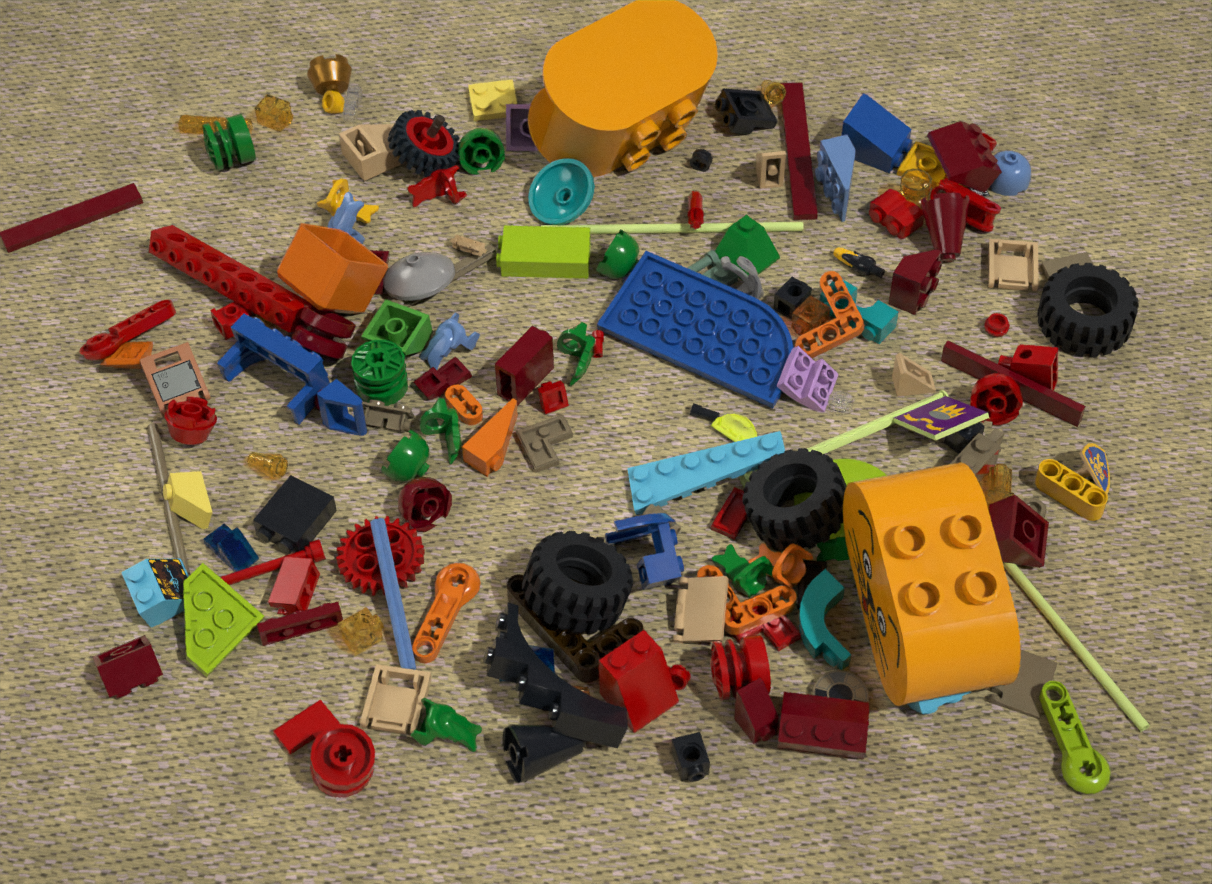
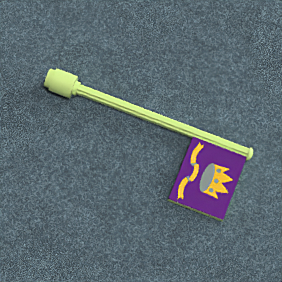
M940 390L938 394L807 449L809 452L811 450L822 452L823 455L894 424L908 428L933 440H938L989 418V415L986 411L950 398L946 391ZM753 471L739 476L743 488L746 482H750L749 477Z

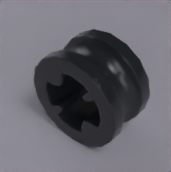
M697 149L693 152L690 159V166L694 170L706 172L710 168L713 157L708 151Z

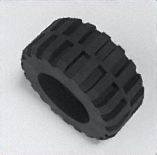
M1076 263L1070 265L1069 268L1065 266L1059 269L1057 273H1053L1043 287L1037 312L1038 325L1042 328L1041 332L1046 338L1051 337L1050 343L1055 347L1058 345L1062 346V351L1066 353L1073 351L1076 352V356L1081 357L1084 354H1089L1090 357H1098L1099 353L1107 355L1112 353L1113 349L1115 351L1120 349L1123 343L1128 341L1132 332L1139 306L1136 292L1133 286H1129L1130 282L1125 277L1121 278L1119 276V272L1114 269L1110 271L1106 269V266L1100 264L1099 266H1093V263H1084V265ZM1070 304H1091L1105 312V315H1084L1074 310Z
M798 448V451L786 450L784 454L771 456V460L768 462L763 461L758 466V470L753 471L750 475V482H746L742 497L745 512L761 541H765L766 545L772 548L777 547L778 550L782 551L792 543L802 548L808 547V549L817 547L816 544L828 541L831 534H836L841 529L840 524L843 523V500L847 485L837 463L826 454L822 455V452L816 450L809 452L806 448ZM813 492L808 499L798 505L781 507L792 496Z
M560 531L541 539L534 547L523 576L522 590L528 605H532V610L536 615L544 617V621L551 625L553 623L558 626V629L563 631L569 629L572 630V633L580 634L582 631H586L587 634L597 632V630H605L617 622L632 590L633 577L629 564H626V558L622 553L618 554L617 549L613 545L604 543V540L599 537H591L589 533L582 532L578 534L576 531H567L563 534Z

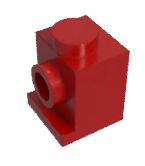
M232 302L219 310L215 308L210 310L213 324L225 340L234 337L231 326L244 313L252 317L250 310L236 302Z

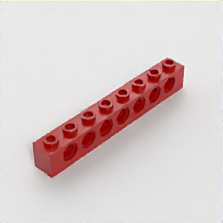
M174 225L151 230L148 252L288 333L293 332L296 325H307L300 319L304 305H312L306 299Z

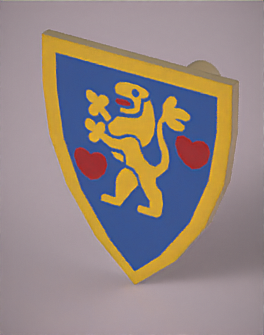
M1094 443L1085 444L1079 453L1084 463L1082 468L1074 472L1084 478L1092 476L1096 486L1108 494L1110 473L1106 453Z

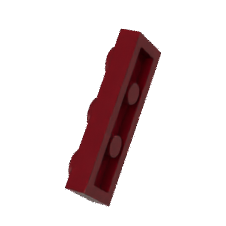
M339 602L324 603L319 607L305 611L299 610L287 616L270 618L264 622L257 623L262 645L266 646L342 625L344 622Z

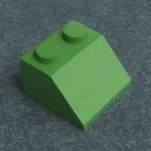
M385 299L361 338L368 342L372 340L394 342L402 349L404 355H410L422 351L433 334L428 314Z

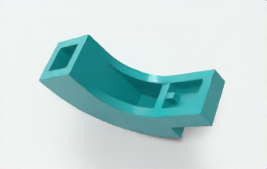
M825 569L812 580L804 592L800 606L799 630L805 648L814 659L823 652V657L832 667L837 666L840 670H844L850 665L851 654L831 635L825 625L824 618L844 598L845 587Z

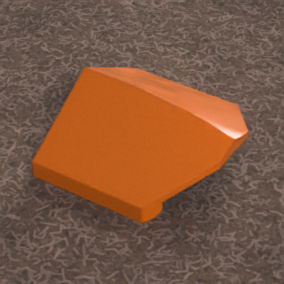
M153 341L124 342L113 355L103 359L100 365L123 369H142L139 360L151 356Z

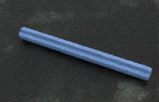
M383 518L373 519L370 524L400 667L416 670L385 520Z

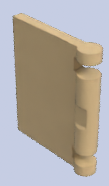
M727 576L679 578L678 584L688 586V589L677 590L674 630L678 632L684 631L683 636L674 635V643L723 642L729 579Z

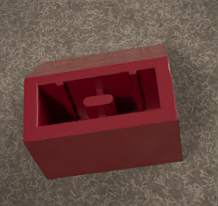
M935 249L907 255L902 258L893 272L889 305L916 315L919 308H925L929 299V292H935L939 283V279L936 277L942 267V262L939 261L940 250Z

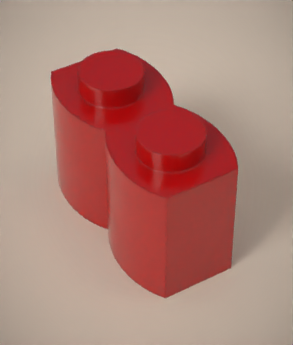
M888 189L870 202V218L875 223H880L887 227V230L893 236L904 239L923 226L924 215L922 209L913 202L907 201L902 194L894 189Z

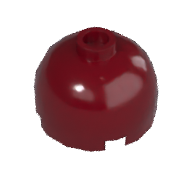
M418 477L410 480L404 485L398 497V510L402 519L417 531L426 532L437 526L431 523L441 516L446 518L452 506L450 491L445 485L431 477ZM424 516L431 517L429 520L423 519Z

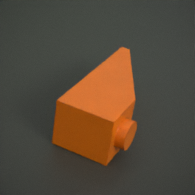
M512 398L462 446L463 461L486 477L493 470L498 471L503 465L518 416L517 400Z

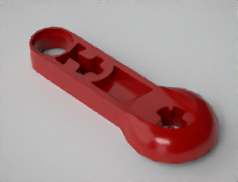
M169 299L159 301L108 328L110 333H102L91 337L80 348V354L83 358L90 361H99L110 357L124 342L174 316L176 310L172 301Z

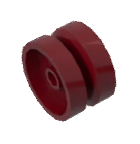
M304 305L300 319L307 325H296L292 340L320 354L343 359L347 344L342 339L351 338L356 325L333 312L321 311L312 305Z

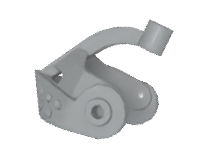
M740 256L736 260L739 266L737 267L731 263L729 257H722L720 260L722 268L733 271L744 281L736 290L746 294L752 293L750 296L760 299L764 295V291L756 267H754L752 262Z

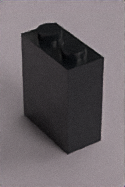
M290 475L253 519L256 535L265 543L270 541L278 545L287 554L304 550L305 546L310 545L309 542L315 539L336 513L334 496Z

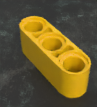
M1046 459L1039 464L1035 485L1040 491L1089 521H1096L1102 517L1108 501V496L1103 489L1056 460Z

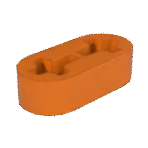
M452 385L447 388L445 392L446 403L449 408L456 409L459 419L464 424L476 425L482 421L483 410L481 404L464 386ZM452 396H461L462 401H460L457 397L453 398ZM466 408H468L472 413H473V412H476V414H475V415H472L471 413H468V414H467V409H466Z

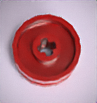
M337 724L323 730L317 735L311 746L310 773L314 784L323 793L338 798H346L363 790L373 776L375 748L371 738L364 730L350 724Z

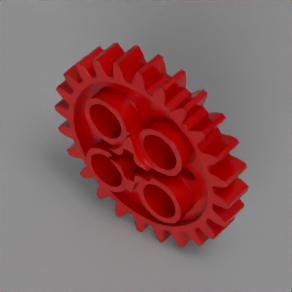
M386 516L384 520L394 564H399L395 566L398 584L407 588L406 580L415 581V573H421V564L425 563L422 538L417 536L416 529L410 530L408 522L401 526L399 518L391 523L389 516ZM364 519L365 526L361 527L357 523L354 524L355 532L347 530V538L340 539L341 547H337L338 556L336 557L339 573L344 576L345 583L351 581L352 589L360 586L361 593L363 594L368 589H371L372 596H375L378 590H382L385 596L371 524L367 519Z

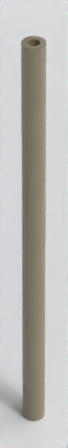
M151 423L147 428L175 558H181L190 576L178 515L171 511L168 500H165L163 496V486L167 484L169 474L158 425Z

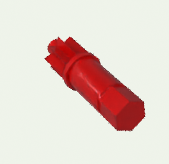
M692 191L688 196V224H690V228L693 227L695 230L701 228V224H704L703 201L699 191Z

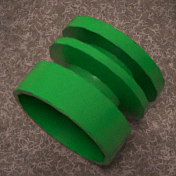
M242 114L227 117V129L224 130L218 120L213 122L215 132L212 131L209 123L202 125L205 149L217 171L224 170L222 159L225 160L228 168L233 167L232 156L234 155L240 164L256 160L252 138Z
M372 340L365 342L355 350L352 355L351 366L355 389L362 401L369 403L370 400H378L384 402L385 406H389L401 400L408 390V376L402 349L396 343L388 340Z

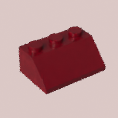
M959 121L930 131L927 134L949 181H954L985 193L1001 174L997 164L998 161L989 149L990 145L985 141L981 128L976 124Z
M784 692L777 748L864 760L867 746L870 702Z

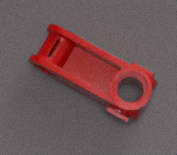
M948 178L941 179L938 186L931 191V200H933L934 194L944 193L943 191L947 193H961V198L963 199L966 195L969 196L970 203L966 223L985 232L993 230L994 219L1001 211V207L995 202L954 181H949Z

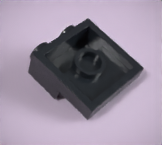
M723 88L715 101V109L721 111L723 115L724 126L729 127L732 133L752 134L755 127L775 128L778 122L762 91Z

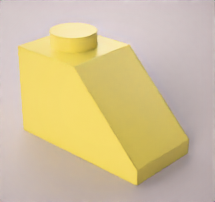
M201 471L170 473L167 484L163 486V496L165 500H168L171 511L201 529L208 528L212 509Z

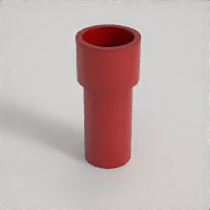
M595 330L592 332V336L596 340L593 347V357L602 358L604 332Z

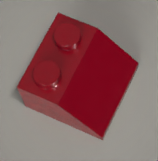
M1016 495L989 504V514L1002 562L1038 568L1043 567L1049 522Z
M145 635L92 657L109 698L113 696L116 698L124 697L132 692L131 688L141 684L143 687L152 685L159 680L158 677L163 675L153 648Z

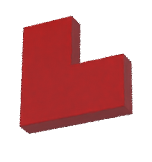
M758 605L753 607L752 611L757 615H763L767 612V609ZM786 615L742 634L733 635L740 644L742 637L755 636L763 632L778 652L801 639V633ZM731 616L730 622L735 621L736 624L740 623V620H735L734 617Z
M320 699L273 730V733L289 755H291L312 740H315L317 735L327 727L340 724V722Z

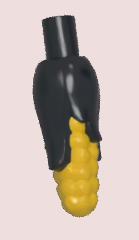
M840 247L834 249L833 255L838 260L847 264L849 268L856 270L861 275L869 276L872 274L879 278L884 276L885 270L876 266V261L872 257Z

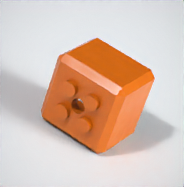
M301 223L277 268V273L282 281L318 310L361 314L365 312L388 269V264L345 231Z

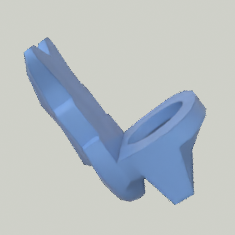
M346 192L341 206L337 208L334 217L332 216L328 222V227L345 231L363 244L365 238L352 227L356 222L357 213L364 206V202L354 201L352 194Z
M456 312L451 318L438 326L435 331L436 334L429 341L428 347L420 354V359L428 361L430 368L434 367L437 370L441 360L447 357L451 350L456 349L460 344L470 350L476 347L480 334L474 332L467 337L465 329L458 323L459 314Z

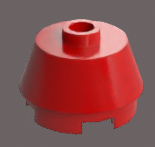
M189 396L186 401L176 402L175 399L168 404V410H166L164 415L172 439L188 445L205 442L217 422L215 408H210L207 406V400Z

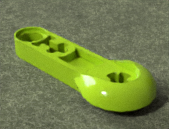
M1058 681L1046 682L1040 691L1039 700L1062 753L1061 770L1067 784L1076 791L1084 794H1096L1104 790L1109 784L1111 775L1109 763L1103 755L1092 748L1066 687ZM1046 691H1057L1061 699L1058 701L1049 699ZM1061 715H1062V717H1063L1064 720H1068V719H1069L1068 725H1066V723H1065L1064 721H1059V720H1058ZM1083 766L1086 767V770L1089 768L1092 771L1090 776H1086V772L1084 774L1080 772Z

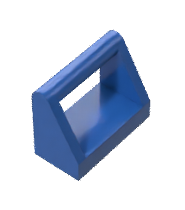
M337 379L317 393L322 422L329 430L359 436L367 434L362 399ZM347 407L353 408L354 417L348 413Z

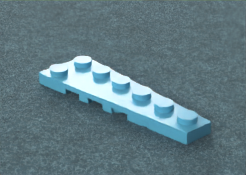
M781 431L627 468L636 515L643 514L650 504L662 507L668 504L667 501L682 496L683 499L692 495L691 492L705 486L707 489L716 486V482L728 477L734 479L749 471L757 470L763 461L768 462L771 460V456L784 454L785 447Z

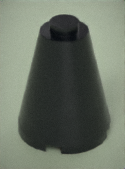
M511 725L504 728L502 735L503 751H509L511 760L506 761L512 778L517 783L527 782L581 754L583 747L586 746L585 740L553 733L552 725Z

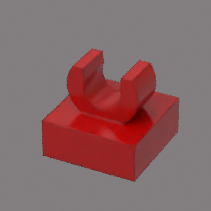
M561 380L554 383L551 381L541 384V388H538L541 408L545 414L569 406L565 384Z

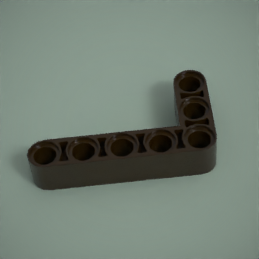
M513 575L507 581L508 602L519 605L518 614L581 682L591 683L599 678V660L610 653L605 650H615L632 638L627 635H637L644 630L641 621L635 618H626L588 643L581 634L572 633V630L569 629L565 631L558 629L557 625L553 623L551 625L544 621V617L541 615L537 616L532 611V605H528L524 593H516L517 591H523L524 575ZM583 665H592L591 667H583Z

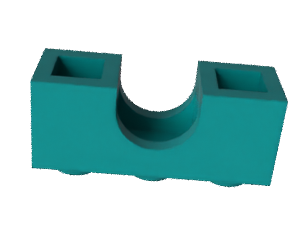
M843 280L854 303H856L858 288ZM832 281L829 284V286L832 288L833 293L835 294L836 292H838V290L835 286V282ZM822 291L820 293L819 309L826 316L836 318ZM843 298L839 299L835 303V307L837 309H845L849 301ZM880 300L867 308L856 306L865 325L861 333L865 339L873 340L880 344L896 328L899 311ZM850 320L848 322L849 326L852 329L856 328V323Z

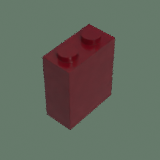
M532 325L495 363L498 396L507 401L514 398L517 400L518 406L554 369L553 337L548 332Z

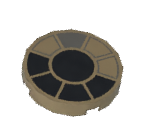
M834 670L826 672L818 678L813 686L812 695L862 702L869 701V691L866 684L859 676L849 671Z

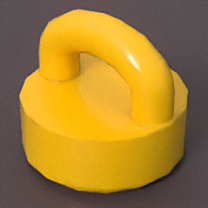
M329 90L322 98V106L327 113H342L345 110V101L339 92Z

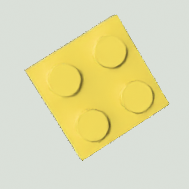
M513 79L468 85L474 121L506 118V104H517Z

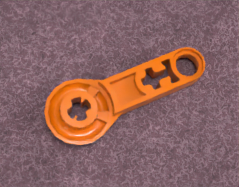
M453 563L442 568L437 574L435 600L412 645L416 661L430 663L435 660L460 608L479 592L481 581L479 574L473 567L465 563ZM462 580V584H459L457 587L453 586V583ZM437 623L441 624V628L435 630L434 638H432L431 626L435 627ZM423 645H429L433 648L432 652L428 655H421L417 651Z

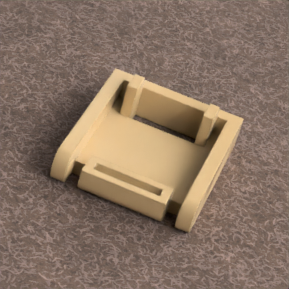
M989 239L988 288H993L994 282H998V289L1028 291L1029 285H1032V291L1037 292L1039 286L1038 242ZM1001 250L1024 252V257L1001 255Z
M376 664L362 712L360 727L367 728L369 720H373L371 724L373 730L406 734L408 726H411L410 734L414 730L418 731L425 707L421 699L427 698L432 680L431 672ZM389 678L413 681L414 689L388 685Z

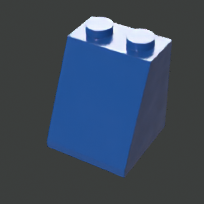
M863 93L843 121L841 136L848 135L856 150L855 161L889 174L894 167H899L903 153H908L912 146L913 140L910 139L911 128L867 94Z

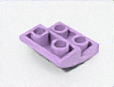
M797 346L792 349L787 358L777 387L800 404L815 411L825 412L839 374L823 359L814 361Z

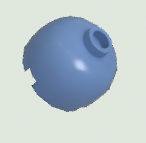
M1014 151L996 153L994 157L998 161L997 164L1001 174L991 184V191L1003 196L1018 195V192L1027 190L1031 181V166L1026 157Z

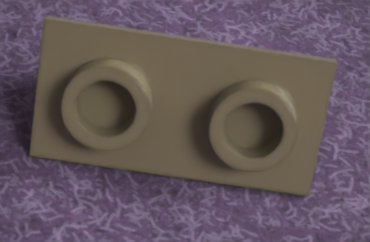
M370 400L369 403L362 402L366 410L364 412L366 426L382 428L384 419H387L386 429L400 432L411 429L412 421L409 418L415 419V415L409 410V407L401 404H395L394 407L385 406L384 402L378 400Z

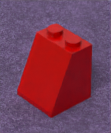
M645 630L599 660L600 695L607 703L627 708L628 727L634 733L679 703L663 650Z

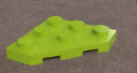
M204 563L183 582L186 660L205 677H208L257 627V623H261L265 617Z

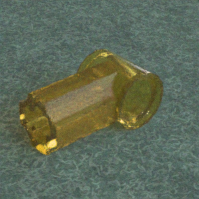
M1004 464L989 467L988 488L985 493L988 510L989 504L1014 495L1011 492L1012 469H1009Z

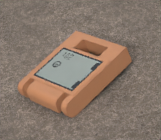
M188 342L139 360L162 417H164L166 412L164 405L169 404L174 399L176 402L186 401L189 396L200 398L198 392L201 391L205 400L211 399ZM178 353L180 361L157 369L155 361Z

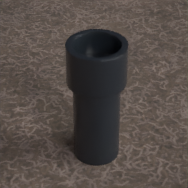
M693 403L690 410L691 416L701 417L713 422L716 418L720 417L719 412L703 408Z

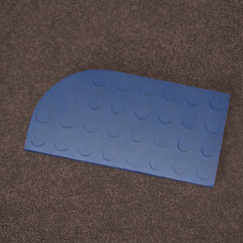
M649 251L644 252L597 323V329L772 409L783 393L777 387V383L787 358L793 349V342L782 318L761 300Z

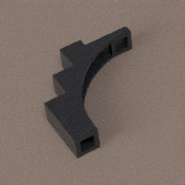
M507 603L504 613L499 612L495 628L499 629L494 643L492 647L486 648L483 663L487 664V676L516 683L515 689L519 692V704L549 711L548 719L552 720L553 733L618 749L628 729L627 708L594 698L556 675L535 654L523 636L518 624L519 605Z

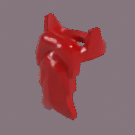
M455 165L448 169L436 170L431 173V176L422 179L421 182L408 186V192L413 195L412 206L417 207L427 199L431 200L437 196L441 197L447 195L453 204L460 203L467 194L465 191L458 192L454 174L459 169V166Z

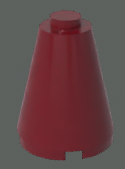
M939 193L933 195V200L927 201V197L921 199V209L934 250L941 251L940 259L942 262L956 261V257L961 255L970 203L969 196L966 195L963 199L961 198V193Z

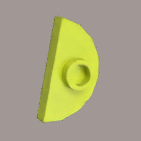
M726 414L716 418L710 425L734 442L757 437L753 423L747 417L740 414Z

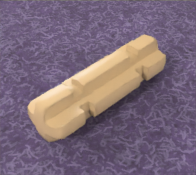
M461 235L451 238L450 242L453 243L452 247L454 249L479 257L487 252L483 242Z

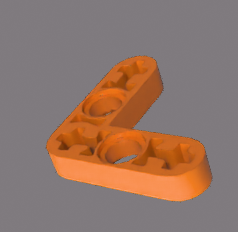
M835 271L825 272L821 276L819 283L836 318L801 335L795 342V347L799 346L811 358L859 336L864 330L865 325L862 316L841 276ZM831 279L833 282H835V286L838 290V292H836L835 294L833 293L832 288L828 285V281ZM843 298L849 301L845 309H837L835 307V303L839 299ZM853 320L856 323V328L852 329L848 322ZM839 325H841L845 334L841 335L840 329L838 328ZM828 330H834L837 333L832 341L823 339L824 333ZM818 336L820 343L822 344L821 346L818 345L815 337ZM806 342L810 345L811 350L806 351L803 344Z
M706 565L699 569L697 577L723 576V574L717 567ZM728 584L727 597L730 601L726 604L724 630L731 635L742 634L790 613L796 606V592L788 586H779L740 603ZM779 597H783V599H789V601L787 603H785L784 600L779 601ZM760 605L765 607L767 612L763 615H757L752 611V608ZM731 610H732V616L734 617V619H735V620H740V623H739V624H736L735 621H731V622H730V620H731L730 611H731Z

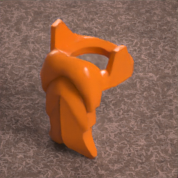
M762 543L759 546V555L750 559L749 563L762 556H766L774 566L772 572L774 581L780 585L793 588L799 584L806 574L807 568L803 559L812 561L813 556L794 543L790 544L783 553L779 551L773 552L766 544Z

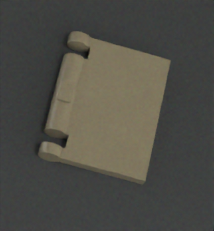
M1021 650L1020 668L1016 680L1012 684L992 687L991 691L996 694H990L988 702L1040 720L1043 707L1039 700V694L1044 684L1052 681L1058 663Z

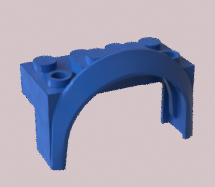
M244 313L231 326L237 342L217 362L223 378L230 382L250 365L262 360H269L294 375L306 385L286 407L291 410L294 422L300 425L315 406L314 399L318 391L330 384L328 373L323 366V359L316 352L306 347L303 348L300 343L292 340L289 336H283L277 329L273 328L271 330L266 327L257 317L251 318Z

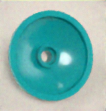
M569 158L559 159L546 165L536 175L529 189V206L534 216L548 225L568 224L581 216L588 208L594 195L595 184L591 171L582 162Z

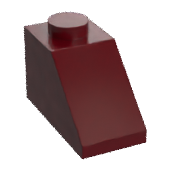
M761 678L736 691L734 719L753 744L760 740L763 742L770 740L777 732L779 720L770 695Z

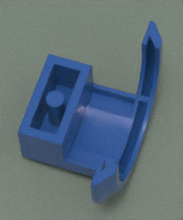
M666 513L647 514L614 521L616 531L605 534V542L608 545L652 536L656 554L644 556L636 564L643 590L673 584L682 577L681 572H684L682 558L676 555L674 547L678 544L676 532L674 529H670L676 524V521Z

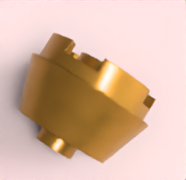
M335 54L336 58L324 59V56L321 55L309 62L310 68L307 72V77L318 94L324 96L329 90L337 91L341 94L348 89L352 68L348 64L346 57Z

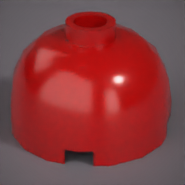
M991 373L980 378L975 383L971 392L970 406L988 412L989 418L985 419V421L992 422V425H1002L1011 422L1019 415V410L1023 405V397L1019 385L1013 378L1002 373Z

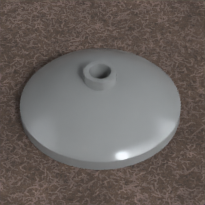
M435 252L413 253L398 260L388 269L383 278V286L389 296L398 300L424 299L442 291L452 282L455 276V267L452 260L442 254Z

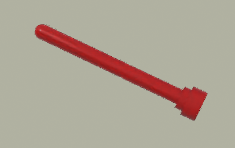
M320 539L309 542L310 545L305 546L304 550L236 571L220 578L228 585H232L280 569L285 557L307 558L315 560V563L326 560Z

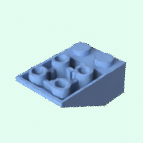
M848 135L821 140L820 151H817L818 168H815L817 181L822 182L825 197L830 198L833 213L838 214L842 222L846 219L856 152Z

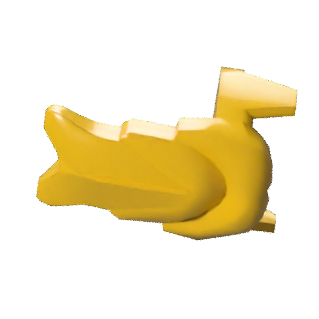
M347 179L333 180V187L324 200L318 201L317 206L326 209L334 216L337 208L343 202L345 193L349 192ZM364 204L357 213L356 220L362 221L365 224L370 223V217L379 210V206Z

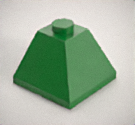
M747 214L729 227L715 250L720 260L722 257L727 256L730 258L731 263L737 267L739 266L736 260L740 256L747 258L756 267L758 275L780 259V255L765 228Z

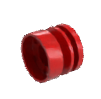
M761 635L742 637L740 651L736 650L731 639L726 640L725 652L721 641L712 642L711 674L721 701L730 699V687L736 699V691L741 689L742 685L746 686L759 678L764 681L767 691L770 693V667L766 646Z

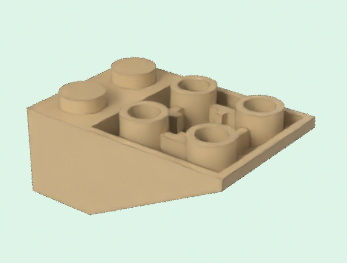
M359 124L339 133L342 154L363 181L401 165L398 161L400 156L394 157L392 154L394 149L389 148L388 134L394 124Z

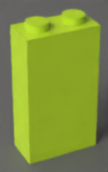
M504 225L503 235L498 236V250H501V253H497L496 266L501 268V277L589 279L590 227Z

